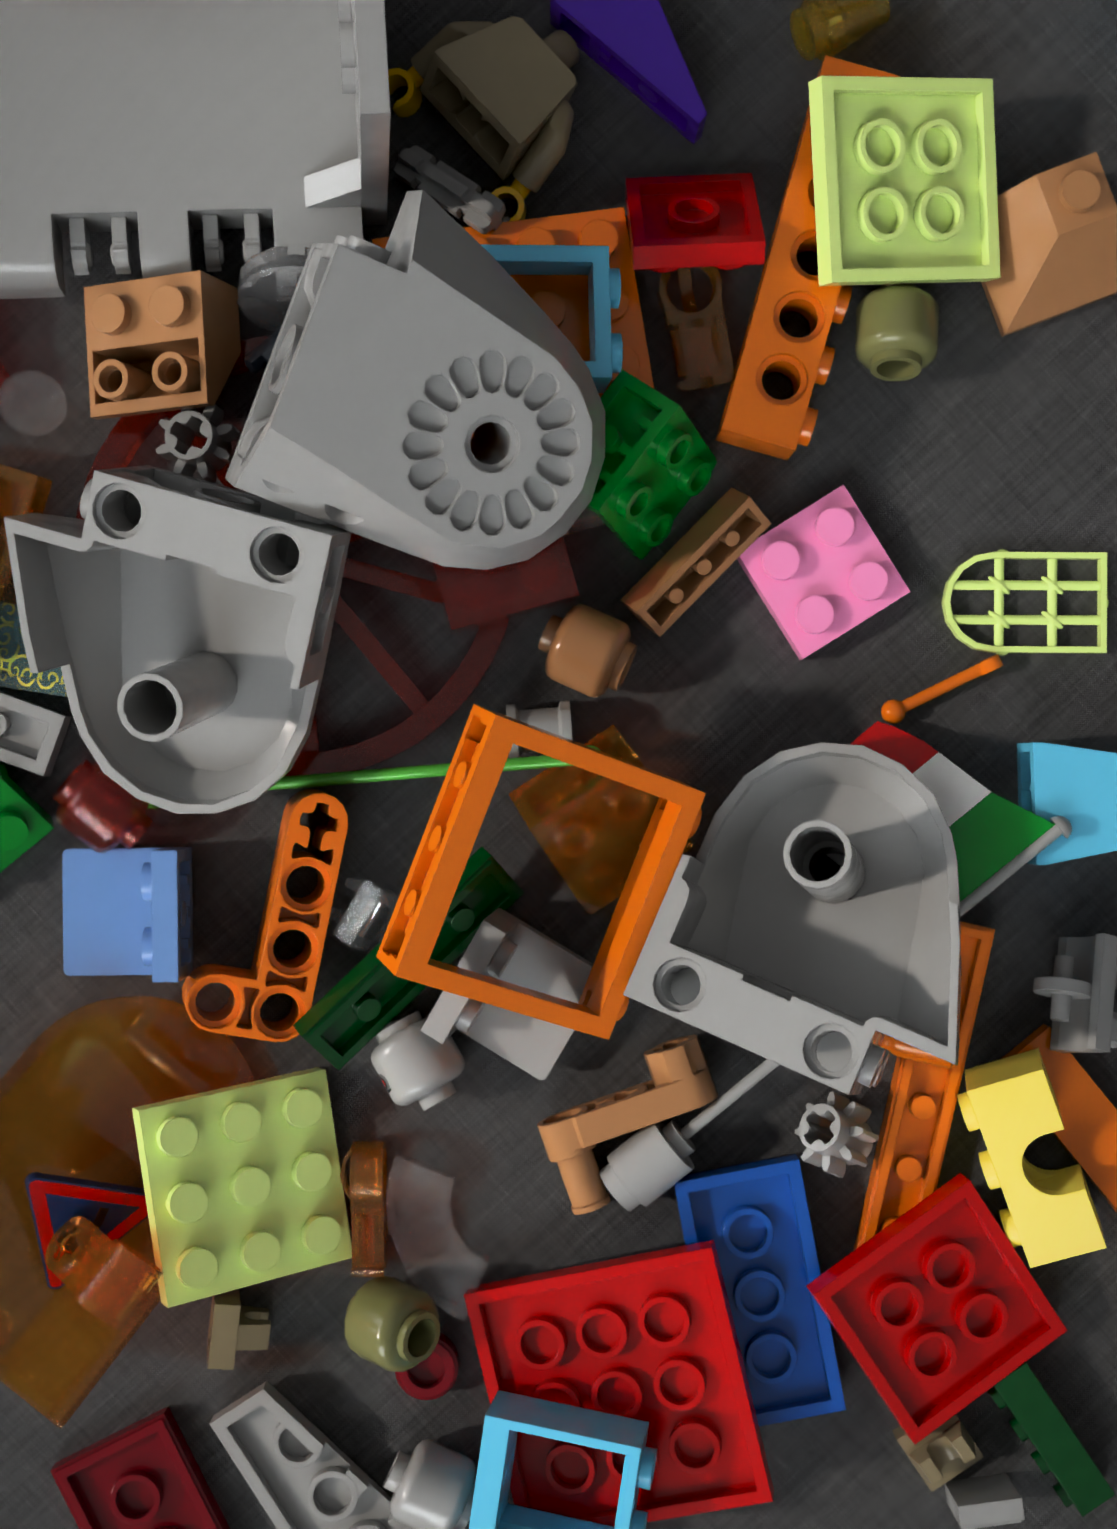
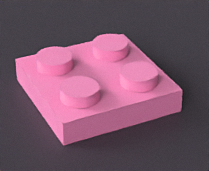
M844 484L758 537L737 558L799 660L811 655L911 592Z

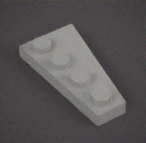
M268 1381L213 1415L209 1423L276 1529H411L392 1518L390 1514L392 1497Z

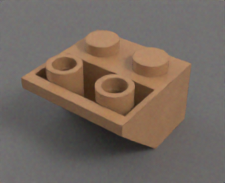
M201 270L83 287L91 418L99 420L215 405L241 353L238 288Z

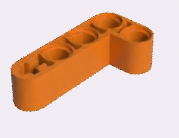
M305 789L294 794L287 801L282 815L251 970L220 964H205L195 968L186 977L182 986V1000L190 1020L198 1028L212 1033L270 1042H287L299 1035L293 1025L312 1007L348 830L347 812L344 805L337 798L317 789ZM317 803H320V811L330 816L327 826L316 827L312 841L314 847L324 851V856L321 859L306 851H293L295 843L308 848L310 828L300 823V818L303 812L313 813ZM301 866L315 868L318 874V884L315 890L304 898L289 896L286 889L289 875ZM287 930L303 932L305 935V946L297 957L291 960H282L274 956L273 945L281 933ZM210 983H221L230 988V998L227 1004L215 1012H206L196 1006L198 992ZM277 993L291 996L293 1007L284 1019L278 1022H269L260 1017L262 1004L269 996Z

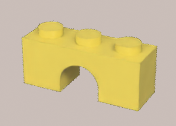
M1039 1048L965 1069L966 1092L957 1094L959 1106L969 1132L981 1130L987 1150L978 1152L980 1164L989 1189L993 1190L1001 1187L1008 1208L999 1210L1005 1234L1012 1246L1022 1245L1030 1268L1107 1248L1100 1219L1080 1164L1058 1170H1045L1034 1166L1023 1156L1028 1145L1036 1138L1064 1129L1060 1107Z

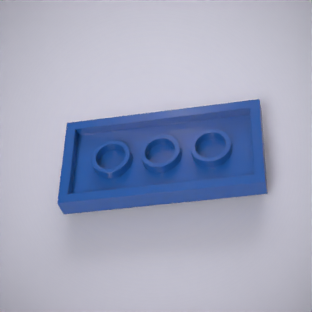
M792 1154L684 1176L674 1185L684 1244L689 1245L710 1240L715 1242L759 1427L846 1410L830 1321L806 1287V1285L820 1276L821 1272L798 1156Z

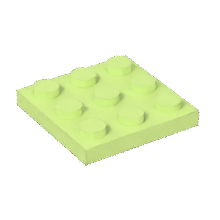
M821 75L809 81L819 286L987 282L1001 278L993 79Z
M315 1067L132 1108L160 1300L167 1308L354 1257L326 1069Z

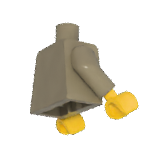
M516 16L508 17L497 23L491 21H454L443 27L411 58L413 66L406 71L401 68L388 70L390 95L397 88L408 86L405 96L397 100L392 109L399 117H409L420 108L423 94L502 180L512 173L515 180L511 186H502L495 189L491 194L499 199H514L518 203V210L509 221L524 220L526 217L524 199L530 191L536 193L539 191L566 152L575 116L569 100L577 86L576 77L570 68L579 61V49L574 39L566 31L555 30L542 40L523 18Z

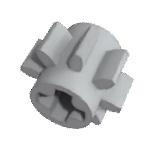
M216 404L205 407L202 414L196 408L182 409L170 421L160 419L158 422L165 429V444L160 445L155 450L159 456L166 460H177L173 472L192 477L195 470H197L203 479L216 483V471L222 469L226 464L230 465L233 457L231 454V441L237 440L241 436V432L232 424L220 425L223 420L224 411ZM196 436L204 439L207 438L206 444L202 449L191 446Z
M835 1092L829 1093L827 1104L813 1105L808 1102L805 1105L807 1111L801 1118L799 1128L795 1129L794 1134L800 1136L803 1145L806 1147L801 1159L814 1166H822L824 1172L839 1178H843L846 1172V1165L858 1164L866 1167L868 1165L866 1158L872 1150L873 1142L879 1140V1135L874 1134L866 1123L872 1111L855 1101L850 1103L848 1098Z

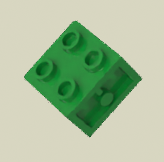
M622 369L600 398L605 409V459L592 500L587 508L603 520L630 553L639 559H643L652 547L658 546L665 540L671 531L673 520L690 498L698 495L706 487L711 478L712 470L717 464V459L679 404Z

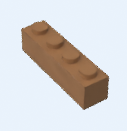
M731 487L621 599L622 603L643 626L661 637L772 523L749 496Z

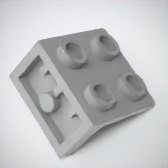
M498 908L483 920L457 967L578 1004L593 963L505 910ZM446 991L441 993L420 1030L441 1044L458 1030L538 1080H545L575 1031Z

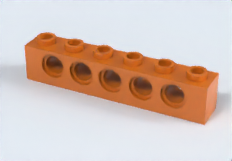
M825 55L817 77L821 75L900 77ZM809 105L715 441L787 461L796 451L797 445L807 447L811 440L818 416V409L808 407L814 384L824 386L829 376L835 348L825 344L831 323L842 324L853 288L848 285L819 286L818 275H810L804 272L797 262V254L801 252L813 251L817 253ZM790 311L802 314L810 324V334L800 338L788 335L780 325L779 316ZM770 372H780L786 375L793 384V396L784 400L772 398L763 388L762 377Z

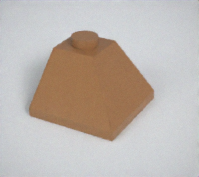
M1097 152L1038 173L998 195L1001 278L981 282L1001 337L1117 294V204Z

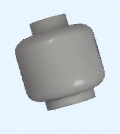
M416 1011L385 1028L375 1036L379 1045L374 1048L371 1054V1063L395 1104L407 1106L418 1101L423 1111H426L457 1093L452 1080L457 1078L464 1070L465 1060L452 1036L441 1044L421 1032L420 1030L427 1018L423 1019L420 1012Z
M425 1439L418 1443L411 1455L399 1450L383 1485V1488L393 1492L390 1502L392 1518L411 1529H465L471 1516L476 1481L474 1461L431 1439Z

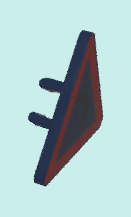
M39 1172L30 1173L25 1178L46 1281L51 1289H59L148 1218L144 1188Z

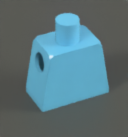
M1045 742L1017 743L1018 806L1048 821L1054 816H1063L1070 821L1072 826L1069 838H1065L1063 835L1059 836L1032 858L1028 864L1049 865L1117 851V753Z

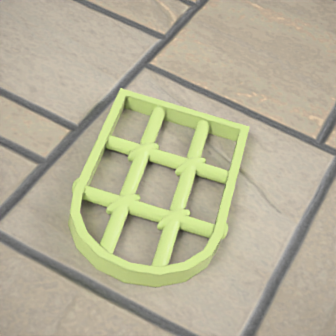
M1000 549L996 552L975 555L956 567L945 583L941 602L945 623L955 638L971 649L996 653L999 656H1005L1008 653H1107V608L1109 606L1107 598V552H1008V550ZM994 559V577L988 576L989 580H957L963 570L974 563ZM1004 559L1047 560V577L1042 576V580H1004ZM1058 560H1097V581H1057ZM994 590V611L989 610V615L953 614L950 603L952 591ZM1009 590L1047 591V612L1041 611L1042 615H1004V594L1009 595ZM1063 591H1097V615H1057V594L1063 595ZM958 625H994V646L977 643L965 635ZM1010 625H1047V646H1004V628L1010 629ZM1063 625H1097V646H1057V628L1063 629Z

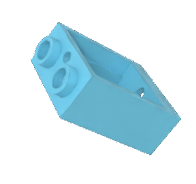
M480 244L509 275H588L590 361L584 362L590 370L598 393H604L612 379V373L621 372L623 361L621 333H611V309H618L620 305L621 274L619 268H610L609 246Z
M498 1390L485 1414L469 1529H646L648 1512L636 1510L639 1488L651 1490L656 1465L657 1449L646 1447L649 1422ZM518 1432L625 1455L615 1526L612 1527L509 1504L508 1497Z

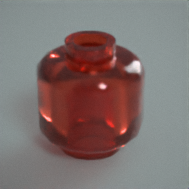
M84 759L72 771L53 796V799L59 803L56 811V819L59 824L98 853H106L115 848L119 843L130 849L144 835L153 819L145 814L149 803L136 799L105 775L97 762L92 764L87 759Z

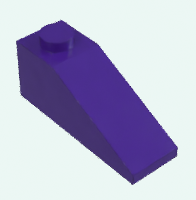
M550 0V24L557 30L566 31L574 39L578 48L694 145L703 133L707 111L659 0Z

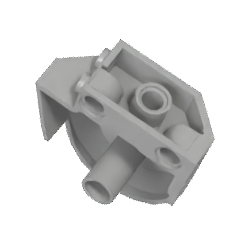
M424 190L407 191L385 249L350 235L349 239L337 235L334 243H312L225 479L235 488L443 567L488 570L529 560L566 534L591 502L605 459V409L589 368L574 345L495 258Z
M150 465L94 470L93 478L86 484L80 500V514L83 519L41 513L4 517L21 635L30 673H41L61 667L71 713L79 735L105 775L136 799L175 814H217L255 801L292 769L310 736L352 532L245 491Z
M820 742L778 752L742 777L714 814L696 858L682 854L623 995L847 1095H860L864 1086L876 1088L891 1052L880 1047L885 1035L954 1065H958L961 1002V926L958 860L951 830L935 795L903 764L863 745ZM831 853L841 854L845 857L844 864L836 875L828 880L817 882L814 872L820 858Z

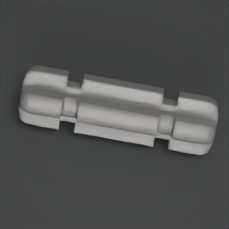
M419 146L403 148L400 151L398 162L394 168V173L399 180L413 189L419 185L418 190H424L443 209L458 219L464 214V222L481 234H487L492 229L496 230L500 226L506 211V206L501 199L487 190L481 195V187L441 160L435 165L436 158Z

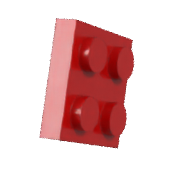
M752 173L626 178V210L633 270L649 269L659 273H668L679 268L716 267L722 270H734L744 265L764 264L766 240Z

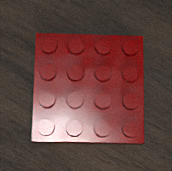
M714 1240L468 1287L464 1293V1298L490 1405L498 1390L649 1422L646 1447L657 1449L656 1465L651 1490L639 1488L636 1510L648 1512L647 1522L773 1502V1482ZM518 1432L510 1483L514 1505L614 1527L625 1455Z

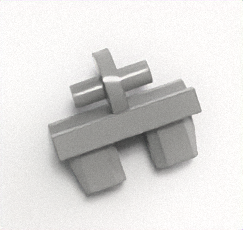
M1099 933L1091 937H1059L1058 955H1055L1053 977L1034 978L1033 992L1051 998L1050 1020H1052L1050 1050L1061 1053L1110 1052L1111 1048H1117V1012H1113L1115 990H1117V936Z

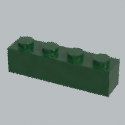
M1026 1362L988 1390V1393L1000 1410L1007 1406L1013 1414L1014 1418L1008 1422L1022 1443L1029 1439L1036 1448L1030 1455L1043 1474L1046 1475L1051 1471L1057 1479L1058 1483L1052 1487L1066 1508L1074 1504L1081 1516L1084 1517L1115 1495Z

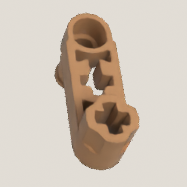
M694 1034L671 1039L645 1051L644 1057L652 1077L651 1080L582 1103L538 1122L537 1127L550 1162H557L574 1215L593 1212L611 1202L610 1195L606 1192L604 1183L599 1175L600 1170L592 1150L597 1146V1143L695 1110L717 1099L718 1093L698 1035Z

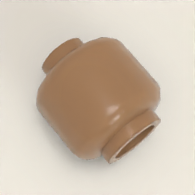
M577 604L566 613L564 618L554 614L551 616L540 638L538 649L547 653L545 672L550 679L589 697H599L606 693L609 688L614 691L620 689L632 665L638 645L630 642L631 630L625 622L590 606Z

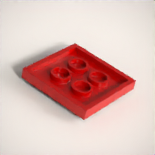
M961 1173L806 1285L914 1445L1068 1331L971 1181Z

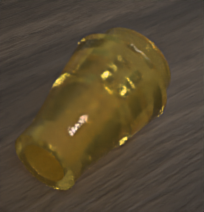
M803 0L801 7L793 10L790 16V29L794 44L800 55L807 61L816 58L823 61L825 55L834 57L875 27L887 23L890 17L888 0Z

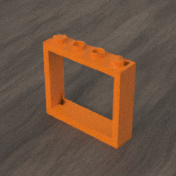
M473 704L376 957L396 977L609 1040L616 1021H619L627 1010L629 997L624 996L623 993L674 876L686 843L696 833L702 818L701 805L706 793L672 777ZM513 744L659 797L578 1004L430 959Z

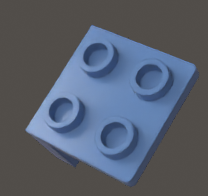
M192 847L69 848L63 851V971L67 976L152 975V982H180L190 975L193 971Z

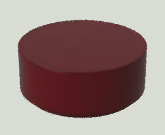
M440 1333L434 1351L426 1360L407 1371L395 1372L398 1384L408 1395L420 1400H433L445 1395L453 1387L457 1379L459 1368L458 1351L454 1343L447 1336Z

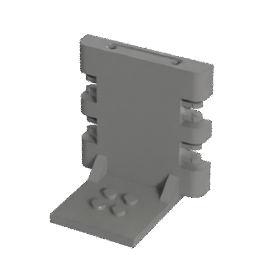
M0 0V299L66 297L62 233L70 234V251L74 275H90L93 251L90 244V232H111L112 244L110 245V254L116 274H131V231H138L143 278L196 271L194 230H203L207 272L221 271L222 264L225 262L224 244L221 240L220 229H244L245 239L242 242L243 259L247 264L248 271L262 270L261 228H274L275 261L279 291H295L313 242L334 243L337 235L348 239L350 235L363 239L362 225H387L391 110L384 0Z

